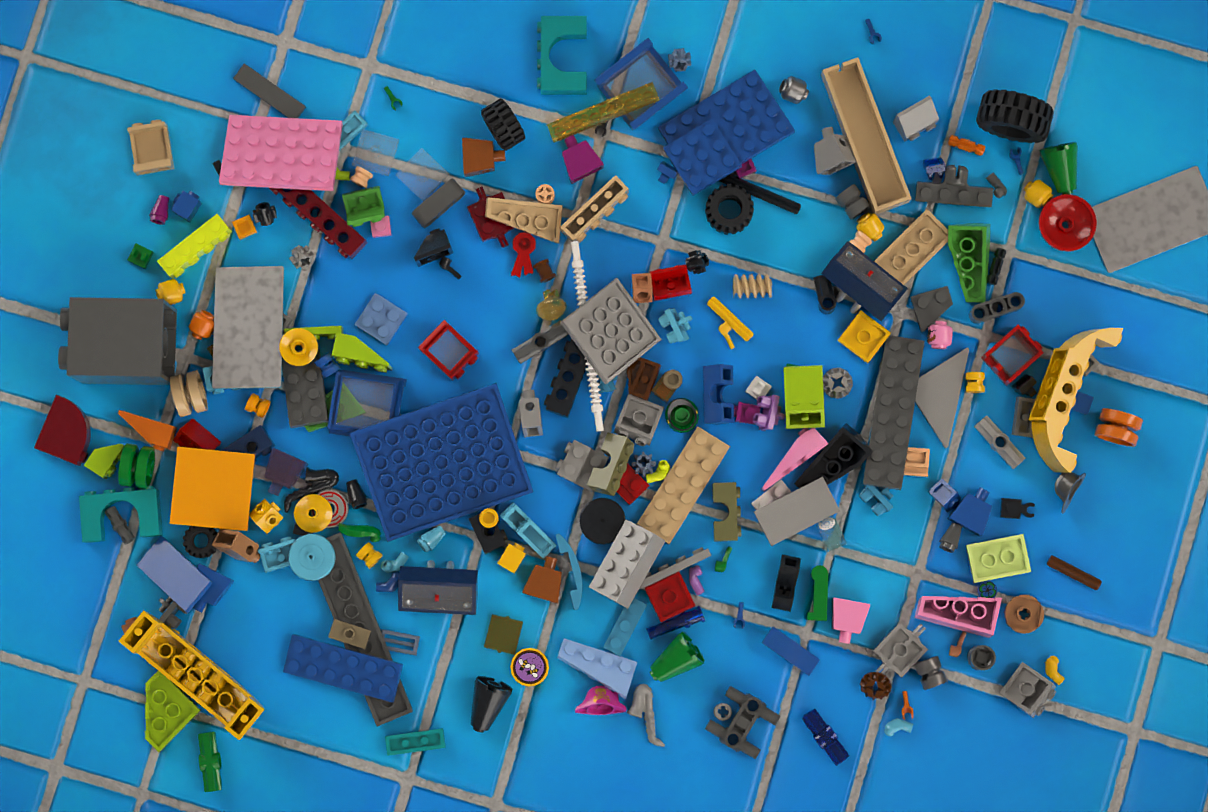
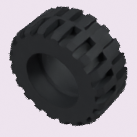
M994 89L983 94L976 122L978 127L982 128L985 132L1001 138L1023 143H1040L1048 137L1054 111L1050 104L1037 99V97L1016 91Z

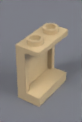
M153 120L150 121V124L145 125L143 123L132 124V127L127 128L134 159L133 171L137 176L175 169L168 125L164 121Z

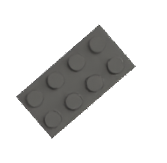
M319 348L314 360L304 366L290 365L282 358L289 426L291 429L326 423L329 420L322 371L314 363L321 358Z

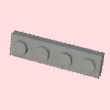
M701 547L693 551V556L689 558L682 556L676 559V564L670 567L666 564L657 568L658 573L652 575L649 572L640 588L643 589L710 557L709 549L704 550Z

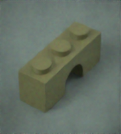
M607 432L601 450L608 457H611V461L605 468L599 469L594 467L587 485L595 492L615 496L616 491L620 487L622 475L627 469L629 457L634 451L635 444L628 437Z
M736 482L713 483V503L724 504L728 509V517L724 521L713 522L714 542L738 541V537H741V525H737V518L741 517V507L737 506V498H740V487H736Z

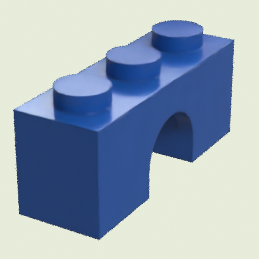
M717 364L703 366L704 424L734 423V404L725 403L722 398L724 388L728 385H733V365Z

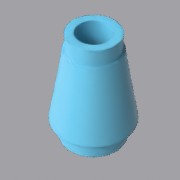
M439 525L419 536L420 539L417 542L427 553L435 548L446 535V532Z

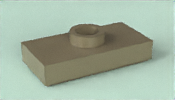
M334 619L328 637L366 649L371 630Z

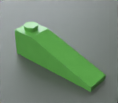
M967 223L948 225V246L960 278L959 281L966 302H986L990 224Z

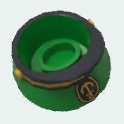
M675 399L666 408V422L676 432H689L698 423V409L689 399Z

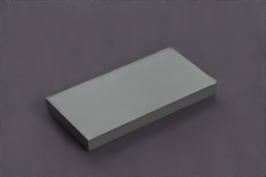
M821 477L754 511V514L770 545L773 546L840 512L824 478Z

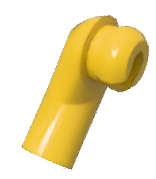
M1050 656L1045 662L1046 675L1056 684L1060 685L1065 678L1057 672L1059 659L1056 656Z

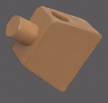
M220 529L212 544L213 547L240 561L256 563L261 557L257 551L259 545L238 531Z

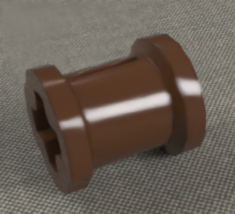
M548 259L533 265V268L537 270L541 278V283L548 282L556 277V274L552 272L548 264Z

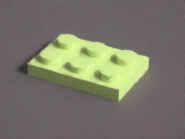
M1024 534L966 545L973 583L1031 572Z

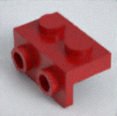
M676 265L649 272L651 273L654 301L692 294L687 265Z

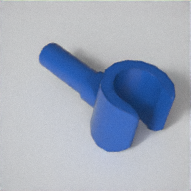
M866 19L865 21L870 32L869 42L874 44L873 36H877L879 42H881V35L875 32L870 19Z
M1017 147L1018 155H1014L1011 149L1009 157L1015 160L1020 175L1024 173L1020 161L1022 150L1020 147Z
M739 602L737 619L733 622L735 628L737 620L743 622L742 629L745 627V621L743 620L744 602Z

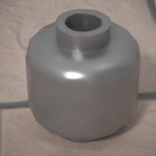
M790 76L782 81L779 93H781V97L784 100L798 104L807 98L809 90L805 81Z

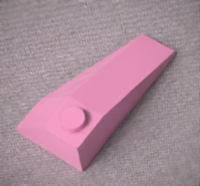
M804 428L798 433L800 437L796 439L761 488L763 492L828 445V442L815 428Z

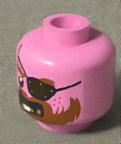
M935 321V324L928 327L927 342L931 345V348L947 349V346L952 344V327L948 326L945 321Z

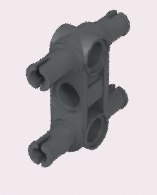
M730 686L725 696L738 703L739 710L729 727L725 728L710 719L705 729L719 737L721 743L734 751H742L756 759L761 749L746 741V736L757 718L761 717L776 725L781 716L767 708L763 701L749 693L744 694ZM751 700H755L758 703V708L755 711H750L747 707L748 702ZM730 734L738 736V742L734 745L729 744L727 741Z

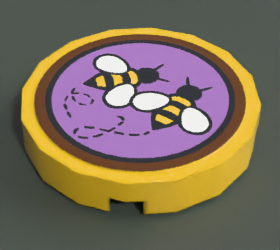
M522 649L512 659L510 666L511 674L521 685L528 687L536 686L547 677L549 663L546 656L538 649Z

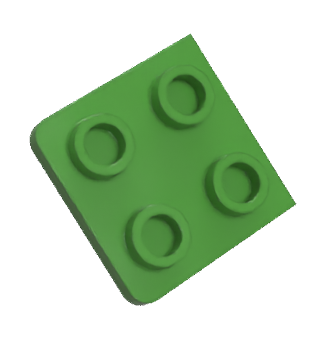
M379 186L342 194L347 214V225L357 227L362 225L363 222H379L385 217V207Z

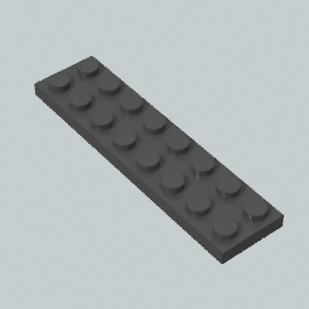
M891 335L886 339L869 447L873 452L866 460L864 485L901 490L925 342L923 340Z

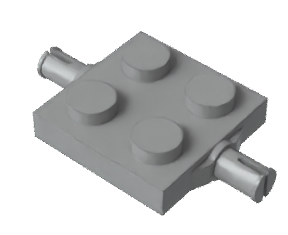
M898 623L873 650L882 661V665L875 672L884 674L888 669H891L902 678L928 650L919 639V636L926 628L919 624L912 632L901 623Z

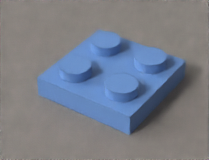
M375 293L356 321L355 326L387 346L408 313Z

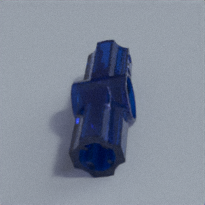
M815 708L802 717L803 722L812 732L815 741L822 750H825L836 766L849 757L847 751L838 741L835 732L825 723Z

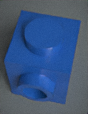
M182 191L181 194L178 193L176 195L171 210L181 218L191 222L202 203L198 200L199 196L192 191H189V193Z

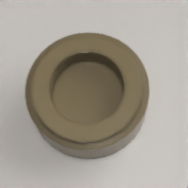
M669 370L665 373L663 383L668 389H677L682 384L683 379L679 371Z

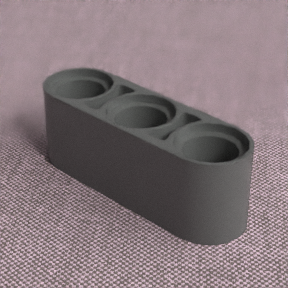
M452 178L412 212V215L423 228H426L458 202L466 192Z
M1014 292L977 304L970 310L969 318L973 323L978 324L1016 312L1023 307L1025 298L1021 293ZM1011 298H1017L1019 306H1013L1010 302ZM995 303L999 304L1001 312L993 311L992 305ZM974 310H981L983 318L975 317Z

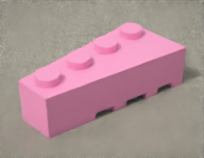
M922 596L918 601L914 618L990 638L994 635L1002 598Z

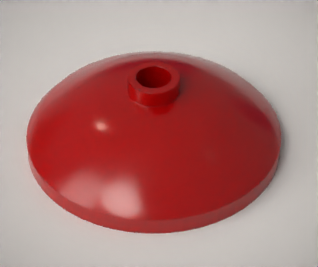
M1064 194L1054 197L1046 203L1039 216V230L1043 239L1051 247L1060 251L1070 252L1083 248L1091 241L1096 231L1097 220L1093 208L1086 200L1076 195ZM1062 223H1068V228H1064Z

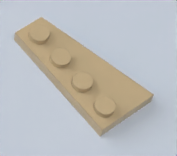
M486 198V218L559 244L562 205Z

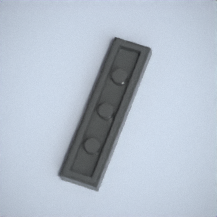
M243 64L233 78L240 85L288 118H299L306 108L305 105L246 64Z

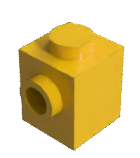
M509 543L497 564L515 574L526 556V553L523 552L525 548L517 543H514V545Z

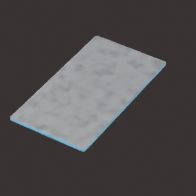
M1198 166L1092 207L1097 220L1093 239L1108 273L1208 235V190Z
M283 266L216 268L213 389L281 387L282 356L279 344L283 337Z

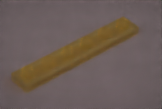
M653 82L551 122L547 126L555 143L657 102L659 97Z

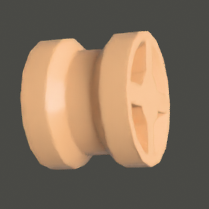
M356 166V172L350 177V181L366 189L368 186L367 182L369 179H372L373 174Z
M543 184L536 189L535 194L538 203L551 204L554 201L555 193L550 185Z
M857 231L855 238L849 241L863 253L866 251L865 248L872 244V240L860 231Z

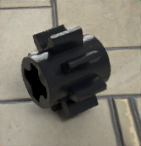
M268 202L259 203L255 207L256 210H253L255 223L260 222L262 226L271 225L274 222V218H277L275 206H270Z
M701 250L689 252V258L685 260L687 269L690 272L693 271V274L706 272L705 267L709 265L708 256L704 252L701 253Z

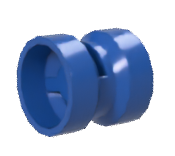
M330 352L314 362L321 369V374L324 378L340 369L338 363L333 361V356Z

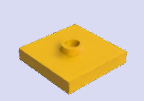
M860 310L837 341L868 364L891 332Z

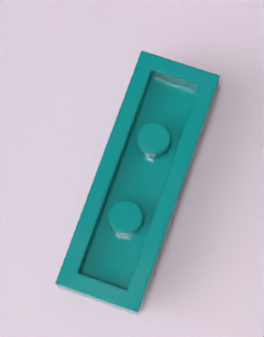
M443 728L385 736L387 756L446 748Z

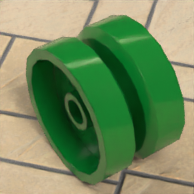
M125 444L118 472V480L121 486L130 487L135 482L137 488H149L155 468L154 447L143 446L139 451L137 445Z

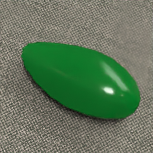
M339 523L338 531L347 536H370L371 542L381 540V532L373 526Z

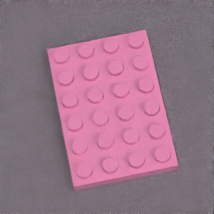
M229 115L219 183L220 185L334 191L343 123L338 120Z

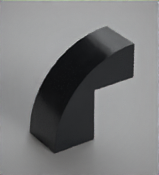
M787 555L781 556L772 608L791 612L801 558Z

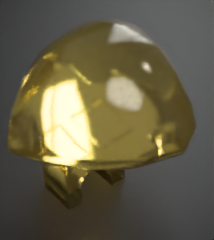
M547 289L543 292L545 300L537 305L536 314L547 321L556 320L564 314L567 304L559 297L557 289L550 292V289Z

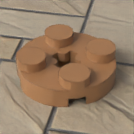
M1019 595L1013 597L1007 603L1004 617L1006 624L1013 631L1026 634L1035 631L1042 624L1044 610L1035 597ZM1023 608L1029 613V617H1025L1024 620L1019 615V611H1023Z

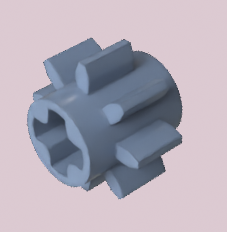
M684 48L674 49L672 54H668L669 68L674 67L675 72L686 71L687 66H691L690 52L686 53Z
M642 452V455L639 457L637 455L634 456L635 461H637L632 462V467H636L635 474L640 473L645 477L648 472L653 473L651 467L656 466V462L651 461L652 454L648 456ZM641 462H645L646 466L642 467Z

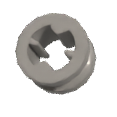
M719 703L715 706L714 715L718 720L724 721L731 717L732 709L728 704ZM721 706H725V710H728V714H724L725 717H721V714L717 712L718 709H721Z

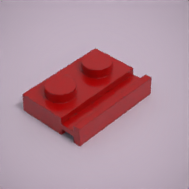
M627 463V469L622 475L620 487L616 492L631 505L650 485L639 474H635V470Z

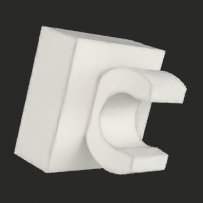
M756 376L745 392L757 400L759 396H766L772 386Z

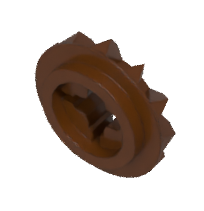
M870 672L861 679V691L865 693L866 697L870 696L873 700L876 698L882 700L883 697H888L891 691V682L886 675L879 672ZM875 681L877 682V686H878V688H877L876 691L873 689V688H874L873 685L875 684Z

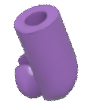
M698 565L689 569L690 585L696 595H700L705 591L697 577L703 573Z

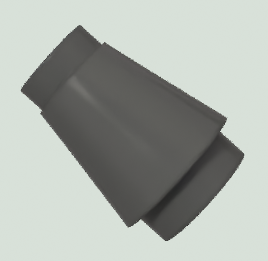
M951 523L939 541V547L944 551L954 553V550L958 548L962 526Z

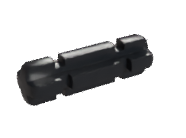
M997 248L995 251V257L989 271L990 275L987 278L988 284L996 285L998 282V276L1004 262L1003 258L1006 255L1005 249Z

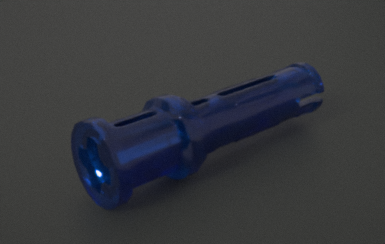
M700 605L697 606V609L682 612L681 616L646 628L650 640L682 627L690 628L695 623L706 622Z

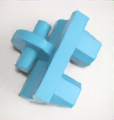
M675 308L665 310V314L658 318L663 328L671 324L674 330L666 334L669 343L688 340L689 337L686 331L691 329L688 322L692 320V317H685L683 311L677 314Z

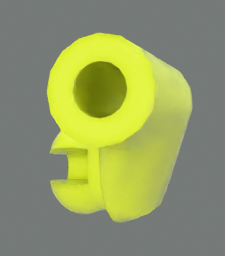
M661 460L658 463L655 472L646 474L647 483L661 481L666 478L670 470V465L666 460Z

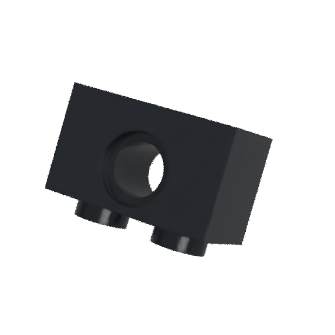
M480 514L469 518L485 554L507 545L505 542L508 540L504 529H499L497 524L494 526L495 533L492 536H486L484 534L486 527L479 521Z

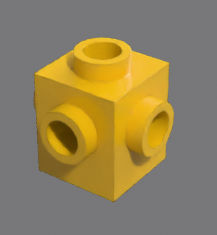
M266 499L257 504L249 513L250 518L266 534L283 519V516L279 513L281 510L279 506L274 502L270 504Z

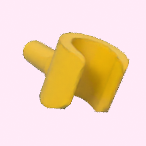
M724 322L719 326L718 330L726 339L730 349H733L735 346L728 335L732 328L727 322Z

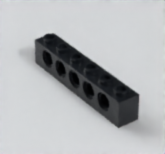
M572 338L571 341L567 340L563 351L566 352L564 359L560 358L557 369L560 370L558 377H553L550 386L553 388L551 395L547 394L544 405L547 406L546 411L566 418L569 417L587 367L585 365L587 362L584 359L585 356ZM571 355H578L580 361L577 364H572L569 361ZM566 372H570L574 375L572 381L566 382L563 380V375ZM560 390L567 392V397L563 400H559L556 397L557 392Z

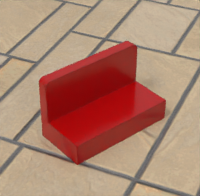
M191 419L181 427L173 440L180 447L215 450L221 444L220 440L195 419Z

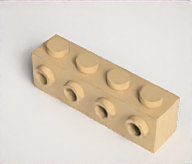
M615 175L560 227L561 232L571 242H582L587 236L586 232L597 228L601 223L599 220L602 217H608L615 210L613 207L617 203L622 204L629 197L627 195L629 188Z

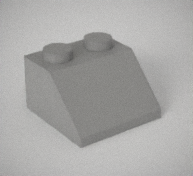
M930 95L896 115L893 124L904 142L908 139L913 141L920 136V132L924 130L929 132L937 126L936 123L939 117Z

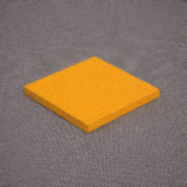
M177 447L170 524L248 531L255 454Z

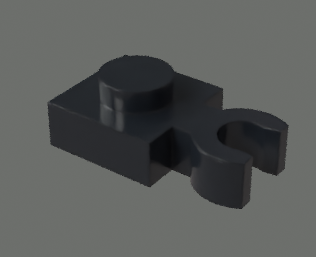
M1001 498L1000 518L1020 519L1021 514L1028 518L1034 517V514L1027 512V508L1035 507V504L1027 503L1021 505V499Z

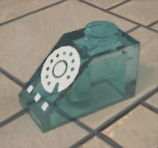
M833 515L815 524L827 552L847 544Z

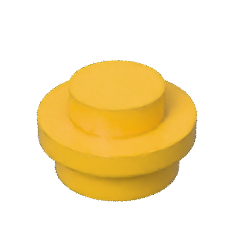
M484 509L479 515L480 523L486 528L494 527L498 523V514L493 509Z

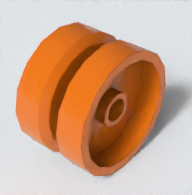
M1108 408L1101 409L1099 419L1105 424L1097 425L1094 435L1108 442L1135 447L1138 436L1132 431L1141 430L1143 419L1123 411Z

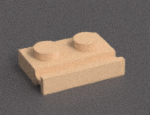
M908 447L904 475L928 477L930 449Z

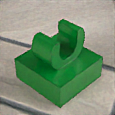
M135 243L127 260L146 269L154 252Z

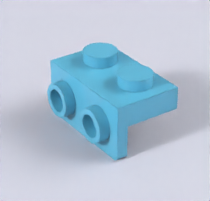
M286 537L280 539L281 543L273 545V542L261 545L262 549H259L258 553L261 556L265 573L290 566L288 560L289 550L297 539Z

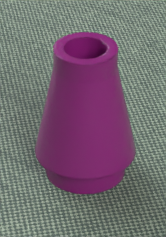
M164 195L158 196L149 214L151 222L164 225L168 221L169 197Z

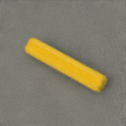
M713 296L707 302V305L745 341H749L753 337L754 333L716 297Z

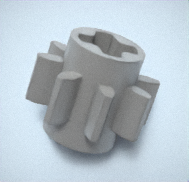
M298 245L291 250L292 256L289 259L296 269L299 267L306 269L312 264V258L315 255L307 245L305 247Z

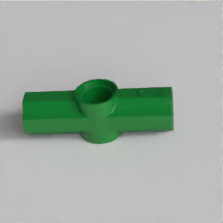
M216 732L198 734L200 747L199 767L203 773L204 791L222 790L220 775L221 756L217 749Z

